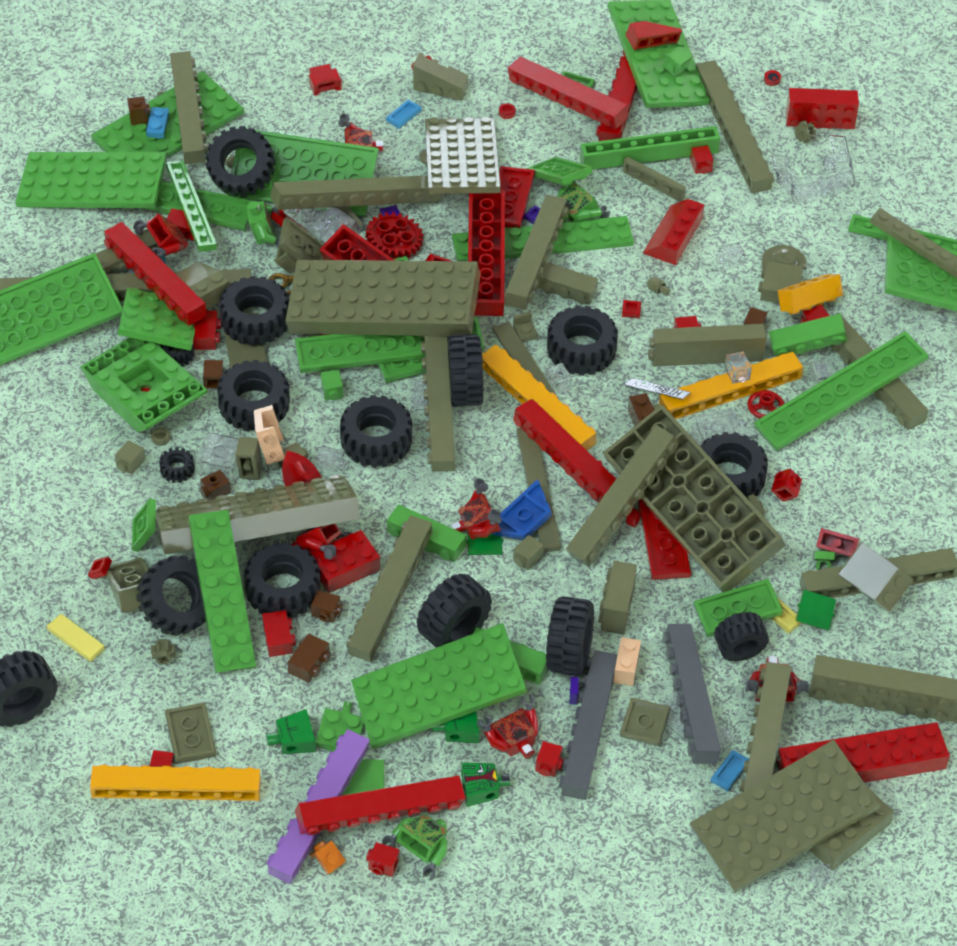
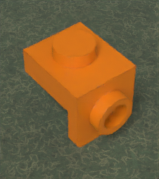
M332 840L328 842L320 841L313 847L314 851L309 854L311 858L316 857L327 874H330L346 862Z

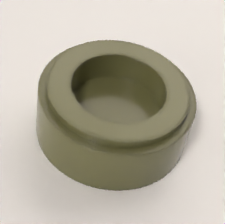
M156 428L151 432V441L158 446L166 445L170 441V433L166 428Z

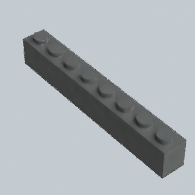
M668 624L666 632H663L662 640L663 644H666L667 647L666 658L670 660L669 672L674 678L673 690L677 692L676 703L681 709L680 721L684 723V738L688 741V755L691 756L693 764H717L721 748L692 624Z
M594 650L593 656L588 657L586 669H589V673H585L583 679L585 691H580L579 702L582 703L581 707L576 708L575 719H578L577 724L573 723L571 736H574L573 741L569 740L567 753H570L569 758L564 759L563 770H566L565 775L560 776L559 787L562 788V796L582 800L587 798L618 654Z

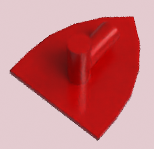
M286 451L282 465V476L285 486H291L294 482L302 481L308 483L312 479L322 478L315 465L307 458L298 453Z

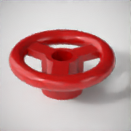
M760 390L749 397L747 406L750 413L760 419L767 414L759 413L757 410L763 409L772 412L777 409L773 406L774 399L779 403V407L784 405V401L780 395L773 391ZM760 396L759 404L753 405V401Z

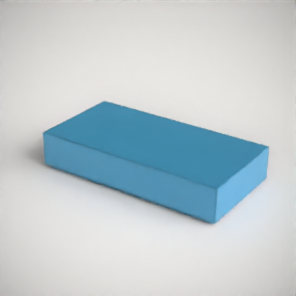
M408 99L386 117V121L400 129L421 111V106Z
M732 750L711 777L710 782L728 792L743 773L745 760L749 761V759Z

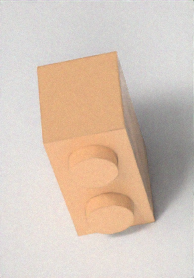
M621 637L613 683L634 685L641 640Z

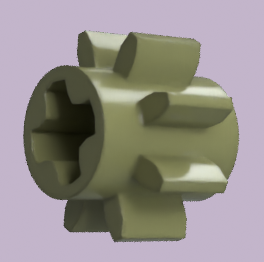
M800 122L796 126L795 137L799 142H811V139L815 138L816 128L812 123Z
M159 639L156 641V645H151L152 659H156L157 663L167 664L171 661V658H175V644H171L169 640Z

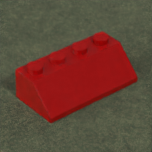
M686 199L671 205L644 249L643 254L676 265L703 219L705 204Z

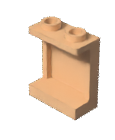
M273 406L254 410L255 431L267 465L282 461L285 455L280 441L284 439Z

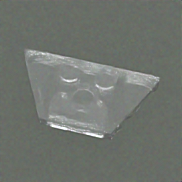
M729 408L694 415L690 436L700 446L707 438L711 439L715 434L722 435L723 432H728V434L737 432L739 435L743 436L745 434L749 436V439L752 440L758 438V431H752L746 426L747 422L738 417Z

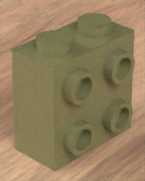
M767 261L766 268L762 267L761 278L764 280L759 282L758 292L761 293L760 300L779 303L778 290L800 283L803 267Z

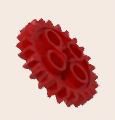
M385 212V216L379 214L378 218L373 217V220L369 221L365 238L385 254L396 259L397 257L404 256L410 258L411 254L416 255V252L420 251L424 234H422V228H419V223L414 224V218L408 220V215L402 217V213H399L397 216L395 212H392V215Z

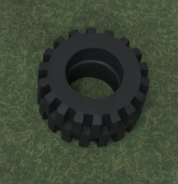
M741 612L727 617L718 624L719 626L715 628L714 632L721 655L725 660L728 659V661H741L752 658L761 653L769 643V636L760 615L757 613Z

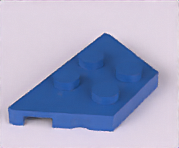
M538 480L500 513L502 521L499 527L501 530L492 534L524 540L528 535L531 536L552 516Z

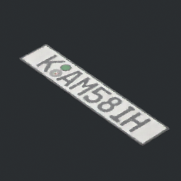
M631 378L624 383L627 386L684 399L691 393Z

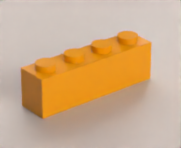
M825 274L778 290L780 311L788 312V314H798L799 310L812 309V306L824 305V302L836 301L837 297L843 296L840 274Z

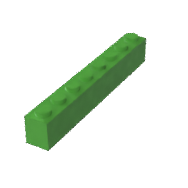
M711 126L583 143L580 147L581 164L591 166L592 170L623 166L624 159L627 156L639 163L690 157L691 148L708 145L711 154L719 153L720 136L717 127Z

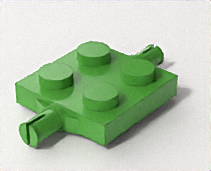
M345 701L342 711L325 708L316 738V747L334 752L337 748L336 742L341 734L344 735L347 729L361 735L364 721L361 716L350 713L351 702L348 703L347 707L348 701Z

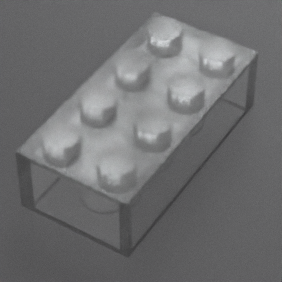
M337 207L283 210L286 217L323 244L343 224L357 234H360L362 231L354 219Z

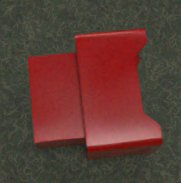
M330 64L309 68V85L314 96L319 95L320 92L332 89L342 90V80L336 68L332 69Z

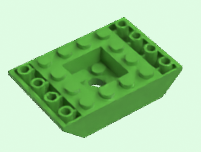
M130 337L80 366L93 391L137 432L151 428L208 393V390L156 343ZM143 388H150V389H151L149 392H145V391H142V392H141V390H142Z

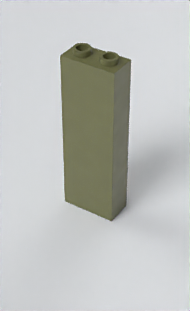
M764 324L653 329V335L649 337L651 349H648V359L652 360L653 367L763 361L766 343Z

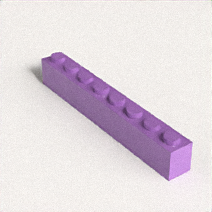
M349 729L346 730L344 735L341 734L336 742L337 748L334 752L331 751L326 759V767L319 770L315 786L311 785L306 795L308 798L305 802L342 796L369 749L370 739ZM297 818L290 820L287 826V834L285 837H280L276 846L278 848L276 853H271L266 863L269 875L288 884H291L321 833L320 831L315 835L300 834Z

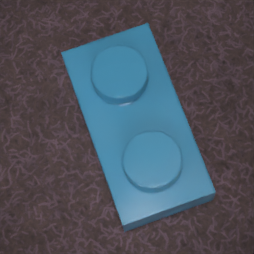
M151 108L146 131L147 137L164 138L169 118V108Z

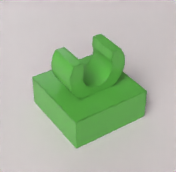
M814 551L813 560H818L815 564L816 570L820 569L821 562L826 563L827 567H831L830 561L834 560L835 552Z

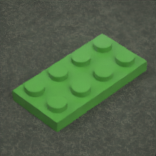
M556 156L526 168L535 170V178L558 183L562 186L570 185L574 180L585 179L587 175L593 173L591 166Z
M769 578L694 601L695 610L707 638L714 636L715 628L719 626L720 622L734 614L741 612L757 613L762 621L782 615V608Z

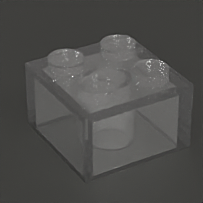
M207 432L195 459L196 474L207 476L220 469L227 479L233 482L238 472L235 453L239 438Z

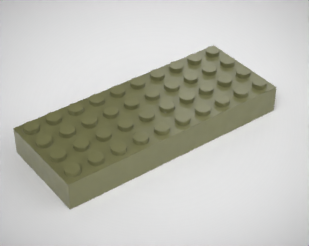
M297 260L286 324L290 334L416 336L472 334L481 274L477 262Z
M660 405L602 453L607 462L620 475L655 425L676 437L678 441L676 451L670 454L663 469L657 472L653 483L646 487L641 500L721 592L732 590L786 545L780 534L663 405Z
M333 475L330 479L315 478L308 483L299 481L292 483L291 486L276 485L273 489L259 488L252 493L238 492L235 493V496L227 497V495H220L213 500L199 499L196 503L181 502L173 507L167 505L160 506L156 510L155 523L160 543L166 555L193 550L188 516L193 514L228 510L234 542L359 520L360 513L357 496L346 477Z

